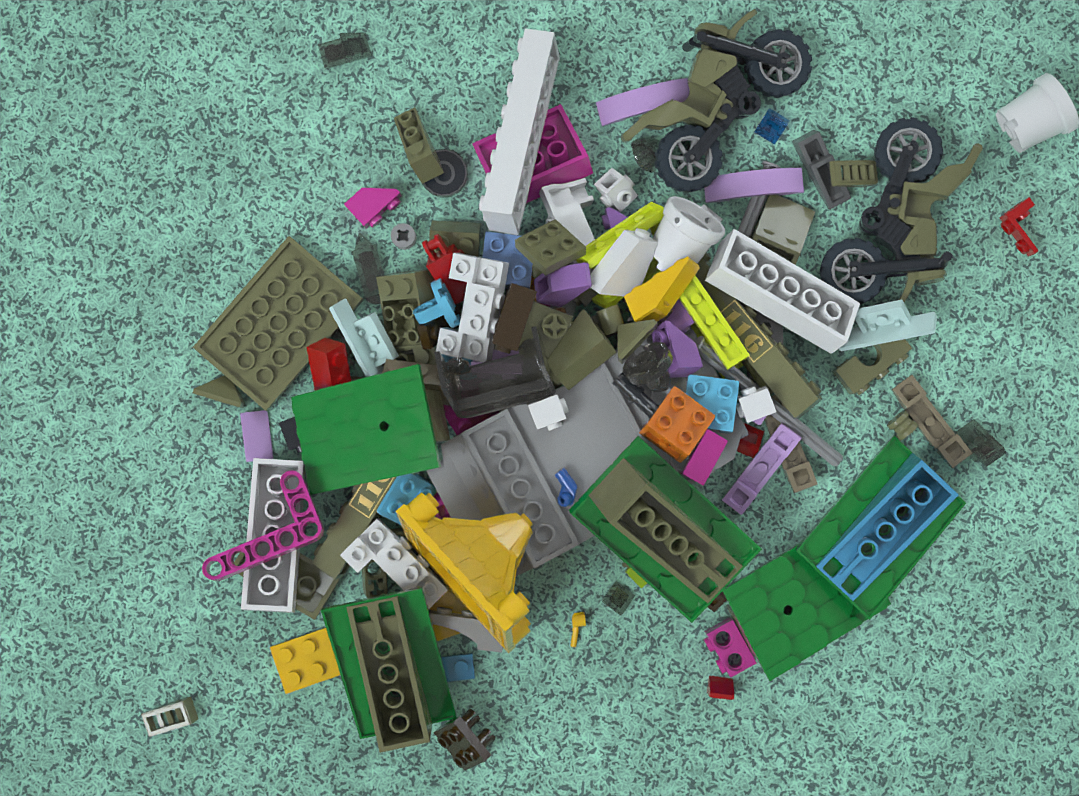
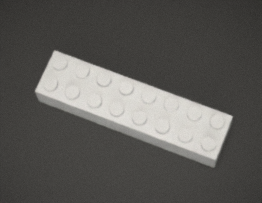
M525 29L523 38H519L517 51L519 56L518 60H514L512 66L514 77L513 81L509 82L507 86V97L509 98L507 104H504L502 107L501 118L503 123L502 127H498L496 132L497 148L496 150L493 149L491 153L490 163L492 168L491 172H487L485 178V187L487 189L485 196H481L479 210L483 213V220L486 221L489 231L519 235L560 59L554 32Z

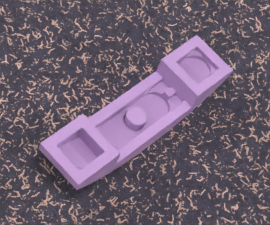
M688 78L637 88L596 102L601 125L605 126L645 114L672 99L673 101L684 102L689 96Z
M802 168L763 169L718 175L709 186L704 188L706 203L730 201V199L804 193Z
M781 423L722 501L742 515L802 437Z

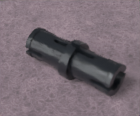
M622 372L618 377L625 385L617 378L612 384L629 398L627 401L630 404L634 403L648 418H651L654 413L647 405L654 411L660 405L643 392L645 389L642 386L638 387Z

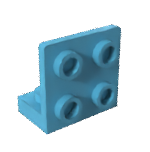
M690 374L687 379L686 394L715 415L714 420L707 429L720 430V433L725 434L733 432L739 381Z
M411 473L397 476L379 505L377 513L401 525L396 513L398 508L403 504H409L421 492L425 496L428 493L434 496L437 490L432 483L418 474L414 475Z

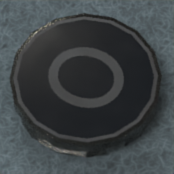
M436 149L435 151L444 173L423 183L425 190L436 197H452L460 193L466 185L468 167L463 157L456 151Z

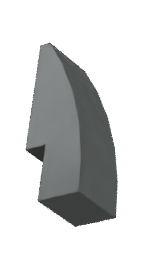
M812 130L793 140L792 143L827 208L831 210L851 199L847 187H835L831 184L829 163L830 161H835L832 154H829L820 132Z

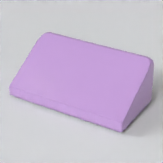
M268 411L240 413L246 462L253 461V458L274 459Z

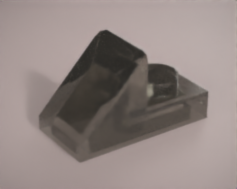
M365 32L339 33V39L318 44L325 70L372 57Z
M974 419L955 432L973 453L970 457L974 463L979 460L987 467L1006 454L1005 448Z

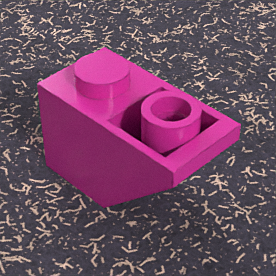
M361 188L344 205L366 229L369 226L374 228L382 221L381 215L387 209L392 211L401 203L399 198L402 195L397 189Z

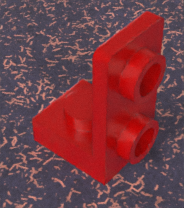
M1030 197L1022 200L999 217L1002 221L1000 225L1004 232L1008 235L1012 234L1017 241L1015 243L1016 248L1022 254H1027L1028 257L1036 254L1039 250L1018 222L1031 214L1029 209L1035 204Z

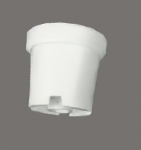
M1045 73L1035 79L1030 89L997 110L996 113L999 126L1003 132H1007L1008 136L1012 139L1009 143L1019 153L1060 133L1069 134L1079 128L1078 113L1070 96L1061 83L1049 73Z
M669 197L664 206V216L652 238L658 242L653 255L659 262L656 268L663 272L673 266L677 260L687 256L698 263L709 248L722 239L725 235V228L714 215L696 203L682 197Z

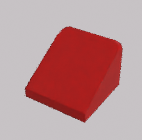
M744 423L748 435L740 439L737 452L754 458L759 451L765 431Z
M709 676L708 695L711 698L733 700V678Z

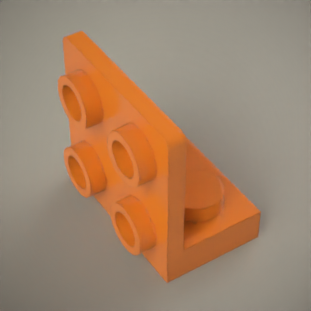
M674 386L639 433L681 463L690 455L714 420L715 415Z

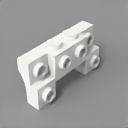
M582 178L568 183L551 184L542 187L539 194L548 213L546 223L556 219L585 246L594 241L595 239L582 211V208L591 206L594 201L593 196H588L586 192V179ZM575 260V261L569 263V265L578 264V263H577V261Z
M453 253L449 278L467 282L459 330L448 327L440 328L436 353L456 358L463 357L479 362L492 361L495 345L492 343V338L506 299L504 290L509 268L508 262L463 253Z
M377 518L340 555L357 573L373 559L403 590L423 587L428 609L449 589L429 568L430 564L421 554L417 556L411 550L413 547L411 543L403 536L399 538L380 518Z

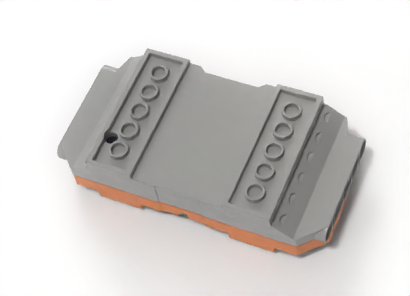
M692 328L684 333L693 341L697 339ZM652 335L623 364L618 361L617 349L613 356L570 390L562 386L530 403L533 404L554 395H558L559 399L564 398L569 412L565 413L566 419L562 420L563 426L548 431L547 426L537 430L528 405L517 403L441 444L443 460L440 461L441 467L427 470V473L451 518L481 521L484 518L516 512L519 515L525 514L533 523L530 527L533 533L517 568L516 576L530 569L537 568L595 536L573 517L568 510L595 483L603 472L613 464L617 457L631 445V442L637 436L641 437L681 474L692 452L679 463L642 436L639 432L650 418L634 403L630 404L627 401L629 398L612 384L617 378L625 385L618 377L624 372L638 387L642 386L645 389L643 392L658 405L663 402L674 386L686 393L688 377L664 378ZM701 358L703 367L692 374L719 378L715 369L703 358ZM647 405V407H648L653 413H655V411H654L649 405ZM737 410L735 412L732 433L725 434L720 433V430L709 429L728 440L710 474L735 458L740 439L748 435V431ZM563 468L567 470L578 486L574 503L567 507H562L557 502L562 485L555 477V474ZM681 474V475H682L684 478H686L691 484L695 483L694 480H692V479H690V478L684 476L683 474Z

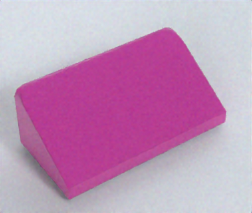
M707 429L695 446L681 474L704 486L728 440Z

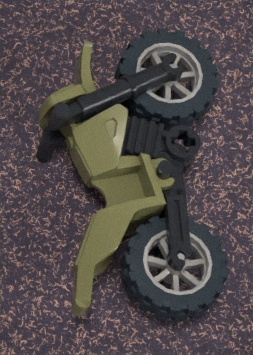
M756 9L744 15L729 29L726 26L705 22L699 24L695 28V35L682 45V49L685 52H689L694 48L701 49L695 56L688 76V98L684 102L673 101L672 99L639 116V119L621 135V140L625 143L629 142L644 128L659 131L679 122L687 123L688 125L677 127L668 132L660 140L658 149L655 151V168L658 169L660 179H663L668 187H672L676 191L689 193L709 186L717 178L719 169L722 167L721 157L723 154L722 150L719 149L718 145L720 144L717 138L722 132L727 130L735 118L744 119L755 114L760 109V97L756 93L748 91L749 84L752 83L754 89L757 92H762L766 97L780 98L798 91L807 82L808 74L812 71V66H810L812 54L809 55V46L807 43L804 44L802 42L803 38L801 36H795L790 30L775 29L759 36L751 45L736 41L735 37L739 29L758 13ZM781 46L779 53L774 52L771 47ZM785 49H787L790 52L792 57H790L788 53H785ZM794 60V70L787 67V62ZM737 62H740V65L746 64L744 72L748 75L747 80L749 84L740 72ZM782 70L790 74L791 77L783 81ZM777 73V81L769 78L771 74ZM683 141H692L687 149L681 143ZM676 145L681 151V154L679 156L672 155V151ZM703 155L706 158L705 166L697 162ZM671 159L677 160L678 167L676 170L672 165ZM692 164L702 170L694 177ZM684 166H687L688 177L679 174Z
M911 117L910 119L901 118L897 122L890 123L881 132L874 152L876 166L879 167L880 173L884 177L886 176L890 182L884 188L880 203L876 207H869L863 211L859 221V229L867 236L875 235V240L893 253L895 260L885 259L881 254V250L878 247L876 248L870 241L866 242L861 238L844 239L841 242L835 243L826 252L820 267L821 280L856 300L860 305L871 301L879 294L887 278L906 276L905 287L899 299L903 300V302L908 298L914 284L921 286L943 281L947 276L944 268L951 261L953 255L951 252L946 251L940 258H934L937 253V226L931 216L930 208L935 201H946L972 173L971 169L983 149L981 144L976 143L973 145L964 163L947 166L929 182L920 183L928 180L937 170L943 155L942 139L938 136V131L934 127L929 126V123L925 120L919 121L917 120L918 118ZM903 135H913L911 143H906ZM917 137L921 139L925 145L918 146V143L916 142ZM898 138L903 148L893 147L891 145L893 141H895ZM927 150V157L924 160L916 153ZM890 151L901 153L894 162L890 156ZM914 159L922 164L917 168L911 169V162ZM870 217L875 218L873 226L867 224ZM857 254L859 256L857 261L850 262L847 255ZM843 257L848 268L837 267L836 264ZM862 257L868 260V262L860 263ZM835 271L844 272L846 276L838 282L835 277ZM848 279L849 282H852V290L844 288L841 284ZM857 280L867 284L863 288L856 290Z

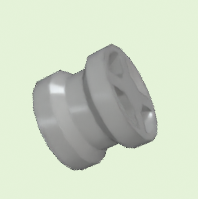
M401 223L392 229L391 240L399 249H410L416 243V233L410 225Z

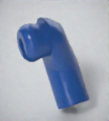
M563 468L555 474V477L562 485L557 502L560 506L567 507L574 503L578 486L567 470Z

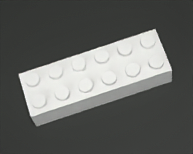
M735 229L719 243L705 279L708 283L830 354L848 342L860 305L856 300Z
M253 458L246 542L295 523L282 491L280 479L285 472L293 470L298 472L305 480L306 470L303 461ZM297 477L288 479L286 483L287 488L291 490L297 488L299 479ZM304 500L296 504L295 508L298 513H303ZM286 533L281 538L283 546H290L294 541L292 533ZM262 543L258 546L259 556H265L269 553L270 545L268 543ZM300 548L244 571L242 610L295 613Z

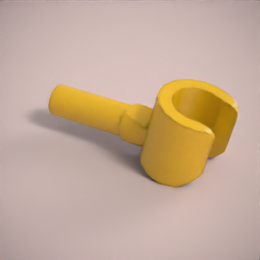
M584 612L572 615L573 632L571 647L577 646L578 627L586 626Z

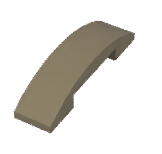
M910 375L892 389L903 409L909 413L911 420L917 422L919 425L917 428L951 468H954L973 454L961 437L952 431L926 397L927 393L913 375Z
M776 395L771 396L784 408H786ZM767 415L764 420L771 437L781 423L772 415ZM799 441L788 457L781 463L794 493L818 485L811 465L807 461Z

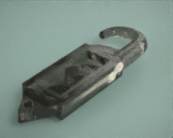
M359 233L355 250L352 251L366 300L378 305L381 302L376 277L385 274L376 244L373 245Z

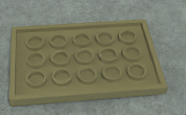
M288 236L193 348L265 411H269L308 366L309 358L306 347L325 337L331 339L339 330V326L329 308L337 302L347 299L354 312L364 299L292 237Z

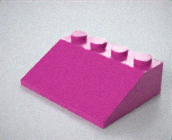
M561 104L547 111L526 203L540 198L539 193L544 186L568 183L593 174L589 156ZM496 133L472 143L485 174L491 172V153L493 149L496 150L498 143L496 142Z

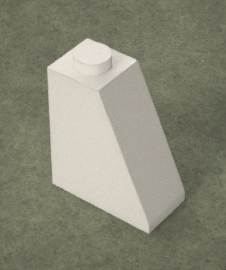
M636 228L635 231L624 230L591 272V288L603 295L625 296L634 287L642 285L658 242L649 237L650 233L646 230Z

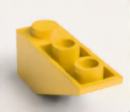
M687 256L677 260L673 266L665 271L655 274L652 279L644 284L634 287L630 293L624 296L634 321L640 322L654 319L657 322L667 316L700 269L699 265Z

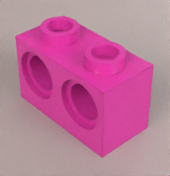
M729 617L704 631L707 637L703 640L709 651L715 650L719 659L715 662L722 674L727 672L731 678L757 664L732 618ZM721 631L727 632V641L717 643V634ZM733 653H738L740 655L739 662L735 665L728 664V657Z

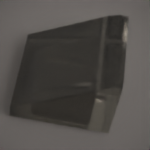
M615 581L601 601L622 616L635 595L618 581Z

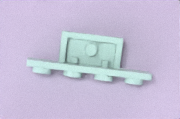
M343 299L329 308L366 377L382 374V364L386 362V359L393 360L399 356L376 312L357 319L347 299Z
M903 300L859 308L855 317L859 327L852 328L848 342L840 347L839 350L846 351L933 334L936 331L937 315L935 312L911 316Z

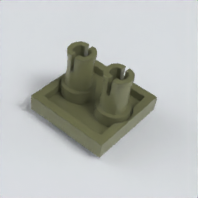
M556 219L515 239V248L533 264V278H537L542 273L546 276L586 255V246Z

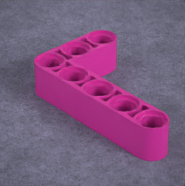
M293 470L287 471L280 479L282 491L295 523L209 557L202 566V572L205 577L213 581H221L321 539L324 533L323 525L305 480L298 472ZM297 477L299 479L298 487L292 490L288 489L286 486L288 479ZM301 500H306L309 504L308 509L303 513H298L295 508L296 504ZM310 523L317 524L318 531L314 536H307L305 534V527ZM286 533H292L294 536V541L290 546H283L281 543V538ZM262 543L270 545V551L265 556H259L257 551L258 546ZM240 552L244 553L246 556L245 563L241 566H236L234 564V556ZM215 562H219L222 570L217 576H212L210 566Z

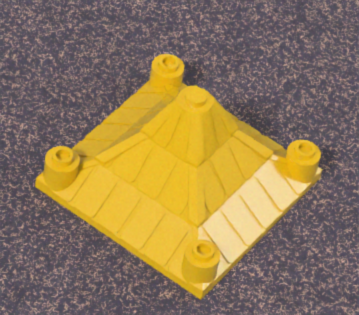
M421 492L409 504H403L396 510L407 540L411 543L413 549L424 557L432 570L509 654L516 647V644L531 632L529 629L531 623L525 617L530 612L527 607L530 605V602L521 592L515 594L514 588L517 568L533 533L530 528L533 523L525 514L519 515L516 512L484 518L481 521L445 517L441 520L434 517L439 513L436 508L439 506L437 500L430 493L425 496Z

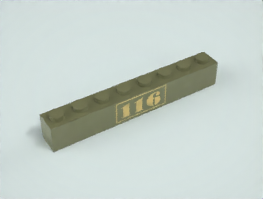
M706 252L697 263L700 269L695 274L749 353L750 356L746 359L793 417L801 418L822 400V397L819 395L822 392L814 381L808 382L803 376L805 370L797 361L792 362L787 356L789 354L788 349L781 342L776 343L771 337L774 333L766 323L760 324L755 318L758 315L755 309L705 281L711 266L709 262L711 256Z
M396 477L353 487V496L349 502H345L341 507L339 519L330 525L326 532L328 535L326 540L315 549L313 554L315 558L312 564L334 579L345 576L350 565L340 555L377 518L382 516L377 513V509Z

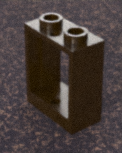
M514 283L510 284L492 338V343L496 344V350L510 354L511 350H518L537 291Z

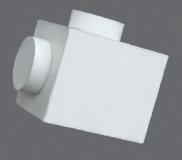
M755 386L746 388L741 391L742 395L737 397L739 401L736 404L738 415L740 418L745 417L747 423L776 412L766 386L756 389Z
M558 395L528 405L537 430L547 426L548 431L563 426L562 420L566 419L565 413L569 412L564 398L559 399Z

